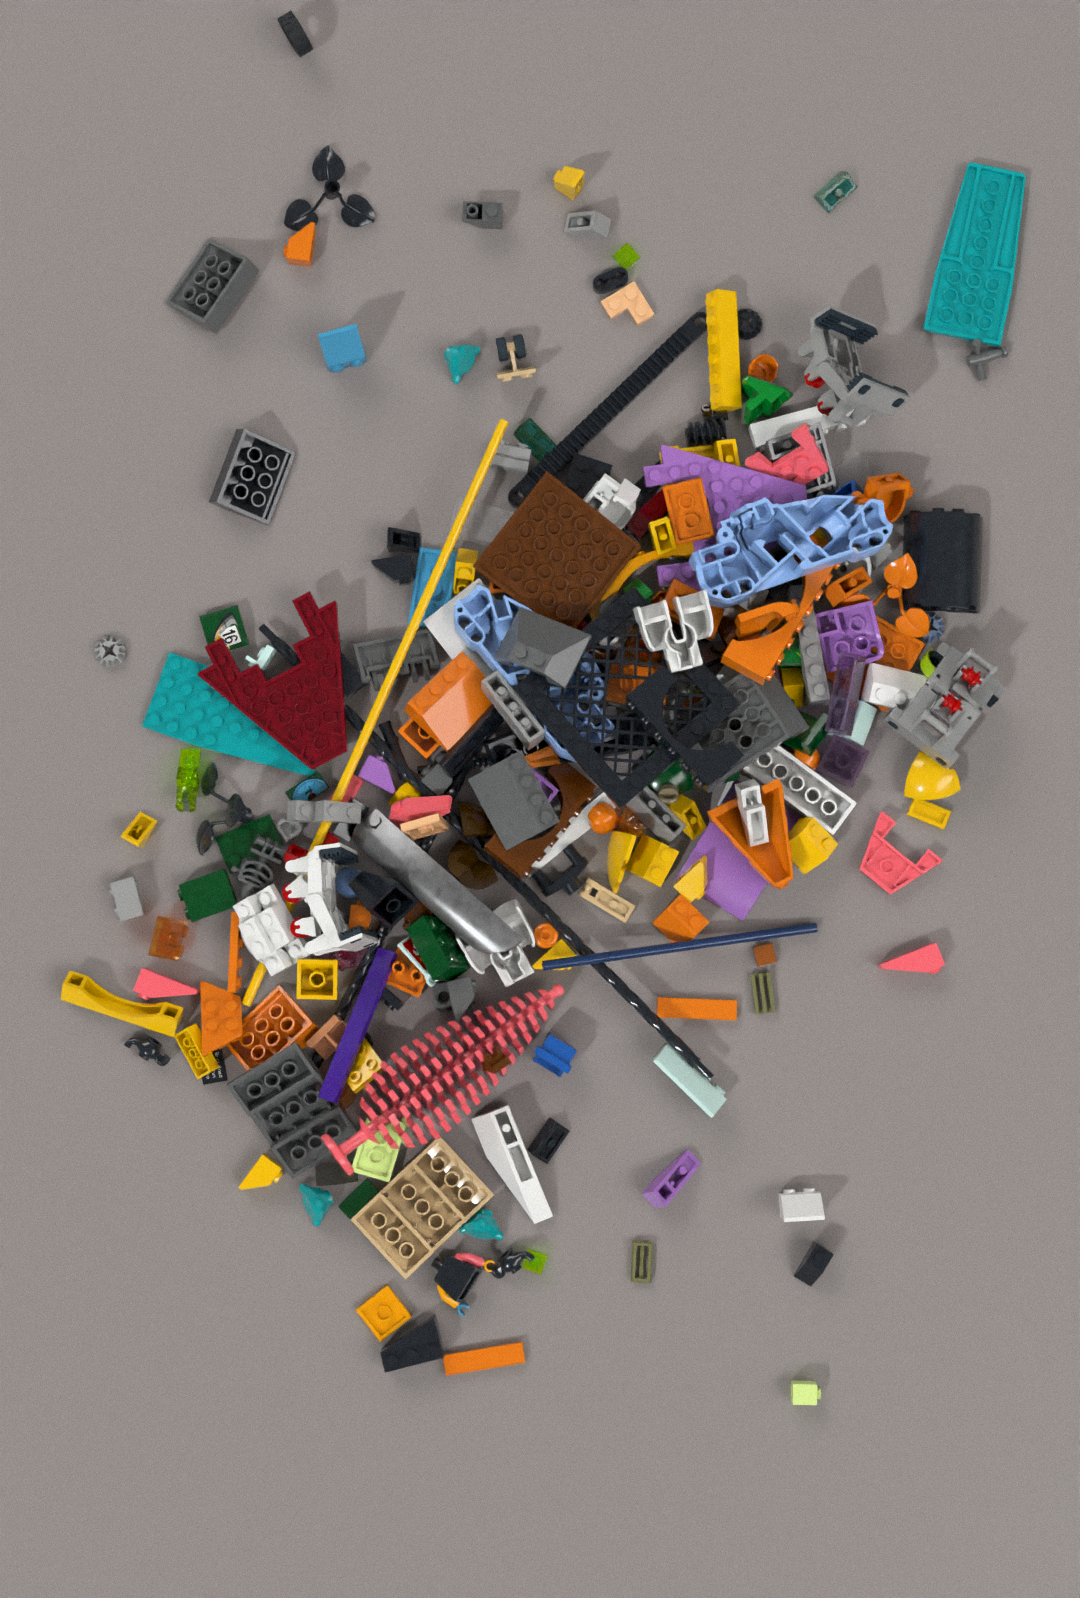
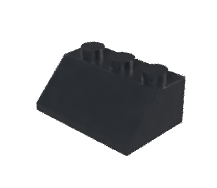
M514 731L502 734L483 743L492 766L520 750L526 756L549 746L543 740L530 750H527Z

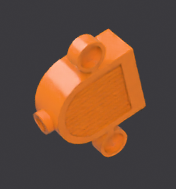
M900 472L867 477L864 494L860 491H855L850 496H856L853 503L858 505H864L870 499L882 500L886 518L890 523H893L902 514L906 500L912 497L914 489L910 486L911 481Z

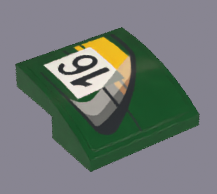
M238 605L199 616L208 645L220 638H224L229 650L249 645Z

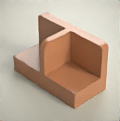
M333 1015L306 1044L311 1049H315L324 1060H327L337 1051L347 1024L339 1015Z

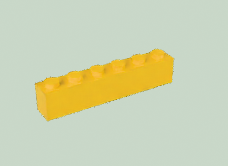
M716 289L707 293L705 299L711 410H727V412H732L742 408L736 291Z

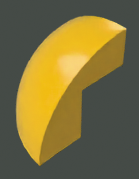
M920 751L908 772L904 796L918 800L941 799L960 791V782L954 769H945L923 751Z

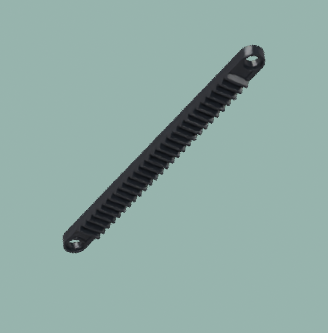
M704 312L693 314L648 359L639 365L625 381L611 392L597 408L588 414L574 430L560 441L546 457L537 463L510 490L508 494L509 504L514 508H518L522 502L515 503L512 500L513 494L521 493L524 500L546 471L555 477L573 460L575 453L579 454L707 331V324L700 328L694 322L697 318H703L706 322L707 314Z

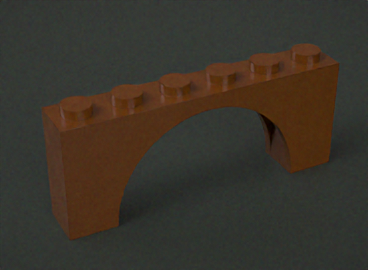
M568 763L552 765L545 774L553 786L559 790L560 822L543 837L525 840L508 850H505L497 833H495L483 848L487 854L519 880L523 876L526 878L534 870L532 867L535 861L540 862L547 854L544 852L547 846L553 847L559 839L557 834L560 831L564 833L571 825L569 822L571 817L574 816L576 818L583 810L581 805L585 801L589 803L595 796L593 791L597 786Z

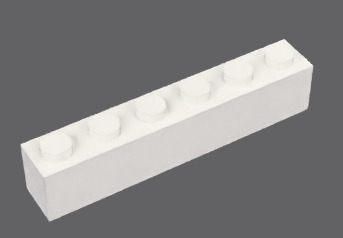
M818 406L750 424L748 430L754 451L760 450V452H765L767 440L790 433L805 423L808 426L821 423L824 435L834 429L836 432L845 430L847 426L840 422H831L829 416L821 414ZM854 409L845 416L849 417ZM869 417L866 418V419H865L864 421H862L861 423H859L857 426H860V425L865 424V423H866V420H868Z

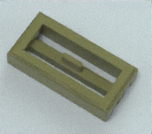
M770 972L751 974L750 980L755 1014L775 1012ZM763 977H766L768 996L770 1003V1008L768 1009L766 1005ZM755 978H759L763 1008L760 1010L758 1005Z
M652 1241L632 1242L631 1282L651 1283ZM637 1246H640L639 1278H635ZM645 1246H648L647 1278H643Z

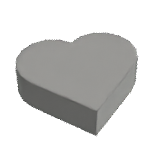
M285 818L280 819L276 824L278 832L287 843L298 836L303 830L300 822L287 821Z

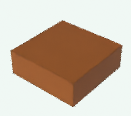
M773 943L752 947L757 967L777 962Z

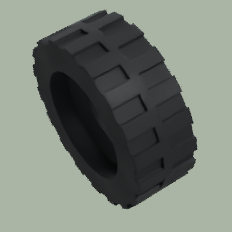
M291 10L277 18L284 34L299 57L313 50L309 38Z

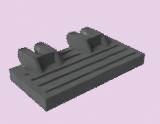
M429 629L416 632L397 676L409 674L410 670L413 683H417L419 677L415 666L421 665L423 677L427 681L430 680V673L426 661H429L431 669L439 667V660ZM404 634L353 644V651L362 684L370 682L372 679L374 690L380 691L377 674L383 673L385 679Z

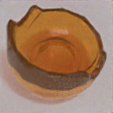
M626 808L618 817V826L621 832L641 837L646 831L645 828L647 826L629 808Z

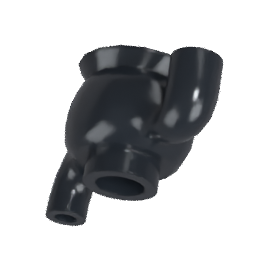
M146 1035V1039L130 1038L124 1044L128 1048L136 1045L140 1051L138 1055L146 1061L154 1059L159 1066L167 1065L171 1059L165 1054L164 1056L160 1054V1047H163V1045Z
M511 1248L497 1260L500 1262V1268L495 1267L490 1273L495 1278L501 1279L506 1273L511 1272L515 1274L522 1267L520 1263L524 1258L531 1262L535 1257L527 1251L513 1252Z

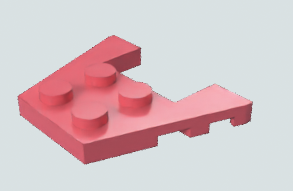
M807 423L792 431V438L801 446L772 463L760 452L745 459V466L750 469L802 485H806L829 471V465L820 448L816 445V440L811 435Z
M881 811L859 870L890 895L940 864L943 860L930 849H927L916 864L911 862L884 840V837L896 822Z

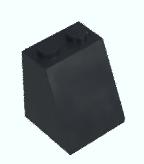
M361 871L348 884L365 908L389 929H392L419 902L416 897L396 880L366 871Z

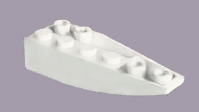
M509 1104L472 1118L471 1120L486 1157L534 1224L553 1217Z

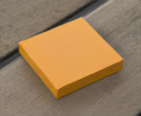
M388 1284L356 1309L357 1313L380 1342L412 1317Z

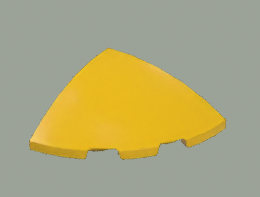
M612 831L608 844L607 872L611 891L617 895L619 885L626 870V863H628L637 836Z

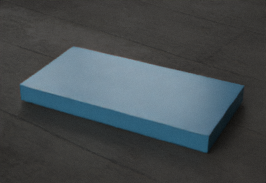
M419 548L408 625L442 550ZM457 552L451 553L419 627L427 628L423 621L452 599Z

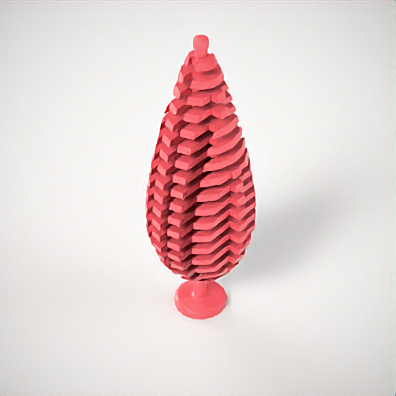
M556 984L548 992L544 989L536 990L540 997L539 999L531 992L524 993L523 996L529 1005L528 1007L517 996L510 998L518 1012L517 1015L505 1001L497 1003L504 1012L503 1016L497 1013L492 1005L485 1007V1011L492 1018L493 1024L489 1019L486 1020L480 1010L472 1012L476 1023L480 1024L483 1031L479 1027L475 1028L472 1024V1019L467 1015L461 1017L460 1021L464 1029L468 1030L472 1035V1039L468 1034L464 1035L461 1031V1026L457 1022H448L447 1025L455 1040L458 1038L462 1047L458 1042L454 1043L450 1038L451 1034L444 1027L439 1026L435 1028L444 1047L450 1049L451 1055L447 1049L443 1051L440 1047V1041L434 1035H431L430 1032L424 1034L423 1036L427 1040L429 1048L434 1056L438 1055L441 1063L436 1057H431L429 1048L423 1042L421 1043L418 1038L413 1040L412 1043L418 1050L419 1057L424 1064L427 1063L429 1065L430 1071L425 1065L422 1066L419 1063V1057L413 1050H409L406 1045L401 1047L400 1049L407 1057V1062L412 1070H416L420 1075V1080L415 1073L411 1074L409 1072L407 1063L402 1058H399L395 1052L390 1055L401 1077L408 1081L409 1088L404 1081L400 1082L397 1078V1072L391 1065L388 1066L383 1061L380 1067L386 1073V1078L392 1087L395 1086L398 1090L399 1097L393 1090L387 1087L384 1078L380 1074L378 1075L376 1071L372 1074V1078L380 1092L384 1093L391 1108L388 1110L387 1104L382 1098L377 1096L375 1089L367 1082L364 1088L365 1092L377 1106L381 1116L377 1117L373 1109L369 1108L365 1099L361 1097L359 1105L370 1121L368 1125L359 1116L361 1130L341 1145H337L329 1134L321 1136L322 1141L346 1174L351 1176L354 1173V1168L346 1156L367 1140L380 1145L374 1136L377 1132L392 1149H399L396 1141L392 1139L385 1127L387 1124L400 1137L401 1142L407 1148H415L407 1132H404L400 1127V1122L397 1119L398 1116L402 1123L410 1128L414 1138L422 1145L427 1144L428 1141L424 1137V1133L419 1125L415 1124L411 1119L410 1112L416 1120L419 1118L424 1130L429 1135L431 1134L434 1140L441 1138L434 1128V1123L430 1117L421 1110L422 1106L427 1112H431L433 1120L439 1127H442L446 1133L449 1132L452 1128L446 1122L445 1115L439 1106L436 1108L432 1103V1098L437 1104L441 1103L444 1107V1113L458 1125L462 1120L456 1113L455 1106L460 1111L463 1110L466 1116H468L472 1111L466 1104L465 1097L471 1103L473 1102L476 1107L481 1103L473 1085L467 1083L464 1075L468 1080H473L475 1088L481 1095L484 1094L487 1097L490 1093L488 1085L482 1075L479 1076L476 1073L475 1067L479 1072L482 1070L486 1076V1081L492 1086L496 1087L499 1081L496 1074L483 1070L481 1065L484 1061L482 1053H488L492 1056L494 1045V1047L501 1050L503 1055L508 1056L510 1060L509 1065L513 1066L516 1063V1058L506 1047L507 1044L510 1047L513 1046L517 1054L521 1056L524 1052V1047L517 1040V1037L523 1038L528 1045L532 1041V1037L527 1032L528 1029L523 1022L537 1034L540 1026L534 1014L536 1013V1016L545 1023L548 1019V1014L543 1007L547 1006L552 1011L555 1006L553 1000L564 994V988L560 984ZM504 1067L497 1073L504 1077L508 1071ZM454 1083L458 1088L462 1087L465 1091L464 1096L461 1091L457 1092L454 1088ZM443 1091L446 1093L447 1096L451 1095L453 1097L455 1106L453 1105L450 1099L447 1100L445 1098V1096L443 1095Z

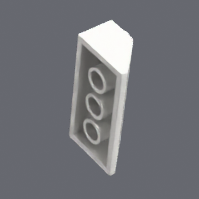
M869 662L860 701L891 709L896 706L904 711L928 678L924 675ZM931 706V707L928 709V710H929V713H930L931 715H933L936 719H940L939 717H937L934 713H932V712L930 711V709L932 708V706Z

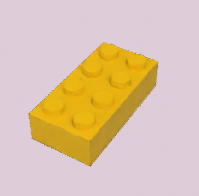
M196 1023L175 1035V1039L197 1080L219 1068L212 1052L208 1056L202 1057V1033Z

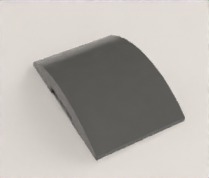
M296 1042L227 1083L229 1090L248 1117L250 1116L269 1142L271 1150L292 1179L332 1155L321 1139L323 1134H329L337 1145H341L358 1132L340 1100L338 1104L318 1097L325 1078Z

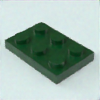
M270 814L215 837L230 874L235 873L231 871L233 866L240 868L244 858L260 857V855L250 851L251 844L262 847L257 843L254 844L257 834L265 839L267 837L270 838V843L272 844L277 841L279 845L284 847Z

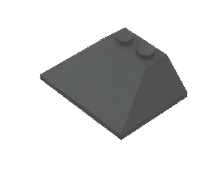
M821 423L809 426V431L814 436L816 445L823 453L829 465V471L806 484L807 500L821 495H833L838 490ZM792 432L767 440L764 456L773 463L801 445L792 438Z
M520 607L494 660L510 667L516 664L546 677L549 683L566 689L592 635Z

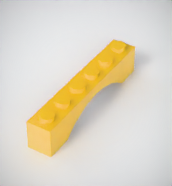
M71 970L62 984L61 1000L171 1037H175L181 1024L183 1007L168 1002L146 1004L125 1000L104 990L89 976Z

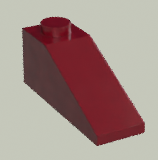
M663 489L640 509L625 526V530L638 542L649 533L648 524L650 522L661 519L668 513Z

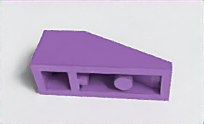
M687 1149L653 1179L642 1195L654 1208L667 1206L701 1163Z

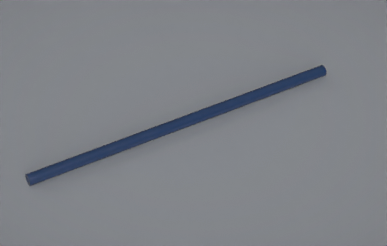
M816 923L545 960L542 961V969L546 971L816 933L818 929Z

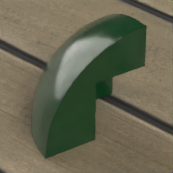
M652 750L648 757H650L655 752V750ZM677 760L647 787L650 790L659 791L661 786L672 784L677 787L678 792L689 791L693 789V777L689 772L685 773L681 769L680 762Z

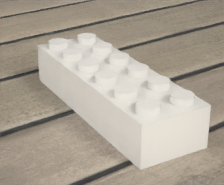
M779 745L741 769V771L762 786L779 778L783 786L784 802L802 816L814 817L831 836L835 834L857 804Z

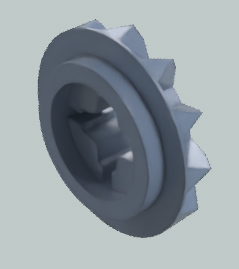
M927 611L929 621L932 620V627L935 630H930L926 636L916 638L924 643H933L941 638L945 625L942 618L936 613Z

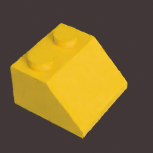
M814 817L799 818L788 833L789 843L791 844L792 863L803 874L808 873L828 859L838 845L834 838Z
M643 834L626 865V870L660 888L679 851Z
M297 959V999L337 1000L338 960Z

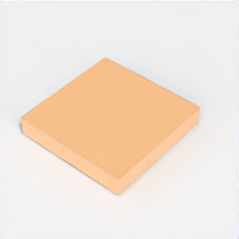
M439 813L400 824L401 831L413 841L449 830L448 822Z

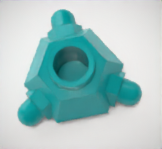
M457 345L449 346L446 349L444 359L447 361V367L452 375V382L454 384L460 383L461 376L468 373L475 363V355L481 352L479 346Z
M302 1183L299 1185V1190L303 1193L302 1202L305 1210L312 1218L313 1225L320 1226L321 1221L329 1211V1206L333 1205V1198L328 1190L322 1191L320 1188Z
M479 1209L477 1214L473 1215L465 1224L459 1227L460 1233H469L475 1238L485 1240L495 1238L498 1241L504 1238V1234L500 1231L497 1221L493 1218V1212L486 1209Z

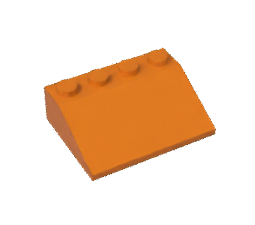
M461 651L407 702L404 711L448 752L492 704L481 690V681L486 677L478 666Z
M278 985L242 1020V1038L228 1043L227 1047L248 1071L294 1042L304 1049L307 1046L306 1042L320 1027L284 988Z

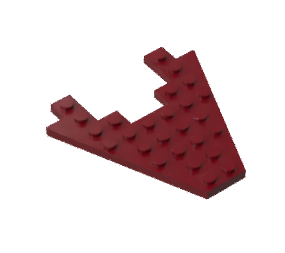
M309 591L292 600L310 635L293 645L301 661L300 664L267 681L259 664L240 672L224 638H220L205 646L213 665L197 674L306 766L314 770L348 752L338 604L334 600L319 608Z

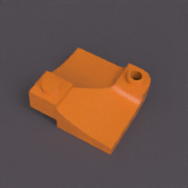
M792 599L788 603H771L739 614L735 619L737 626L735 632L738 640L746 641L761 638L760 633L778 618L780 620L785 618L786 621L797 618V614L800 613L797 601Z

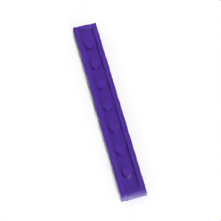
M378 947L319 1092V1098L338 1104L392 970V965L398 954Z

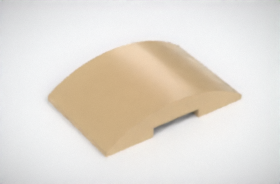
M439 1138L429 1144L350 1220L406 1280L494 1194L442 1138Z

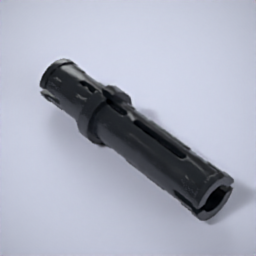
M391 721L379 724L384 742L406 763L399 746V737H396ZM398 773L399 780L405 779Z

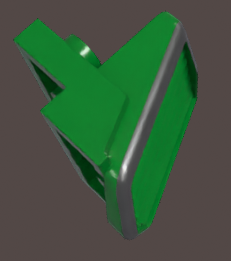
M746 376L742 379L741 391L749 399L745 403L743 421L749 426L762 413L769 418L782 406V403L788 401L793 396L792 392L785 386L753 376Z

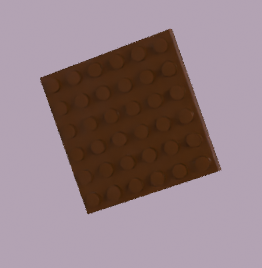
M546 471L473 564V567L517 602L528 607L533 612L576 629L640 549L641 545Z

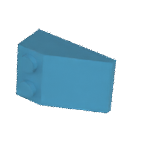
M356 324L318 334L329 372L338 373L345 370L344 368L360 367L364 362H367Z

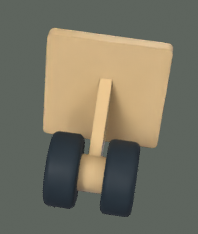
M514 335L513 342L507 343L505 337L496 338L499 361H508V354H510L512 370L496 372V378L504 382L513 380V376L518 375L521 378L532 377V373L536 372L534 366L519 369L516 366L514 353L517 359L526 357L523 335Z

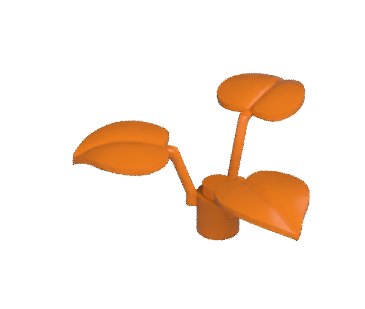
M906 553L902 557L891 561L885 567L884 577L888 582L887 587L875 599L873 606L885 594L893 599L898 598L902 615L896 618L897 629L909 637H923L929 634L930 621L927 613L920 608H910L906 612L904 611L903 595L901 594L902 588L909 589L917 581L915 563L911 556ZM854 594L841 602L838 608L870 601V598L865 594Z

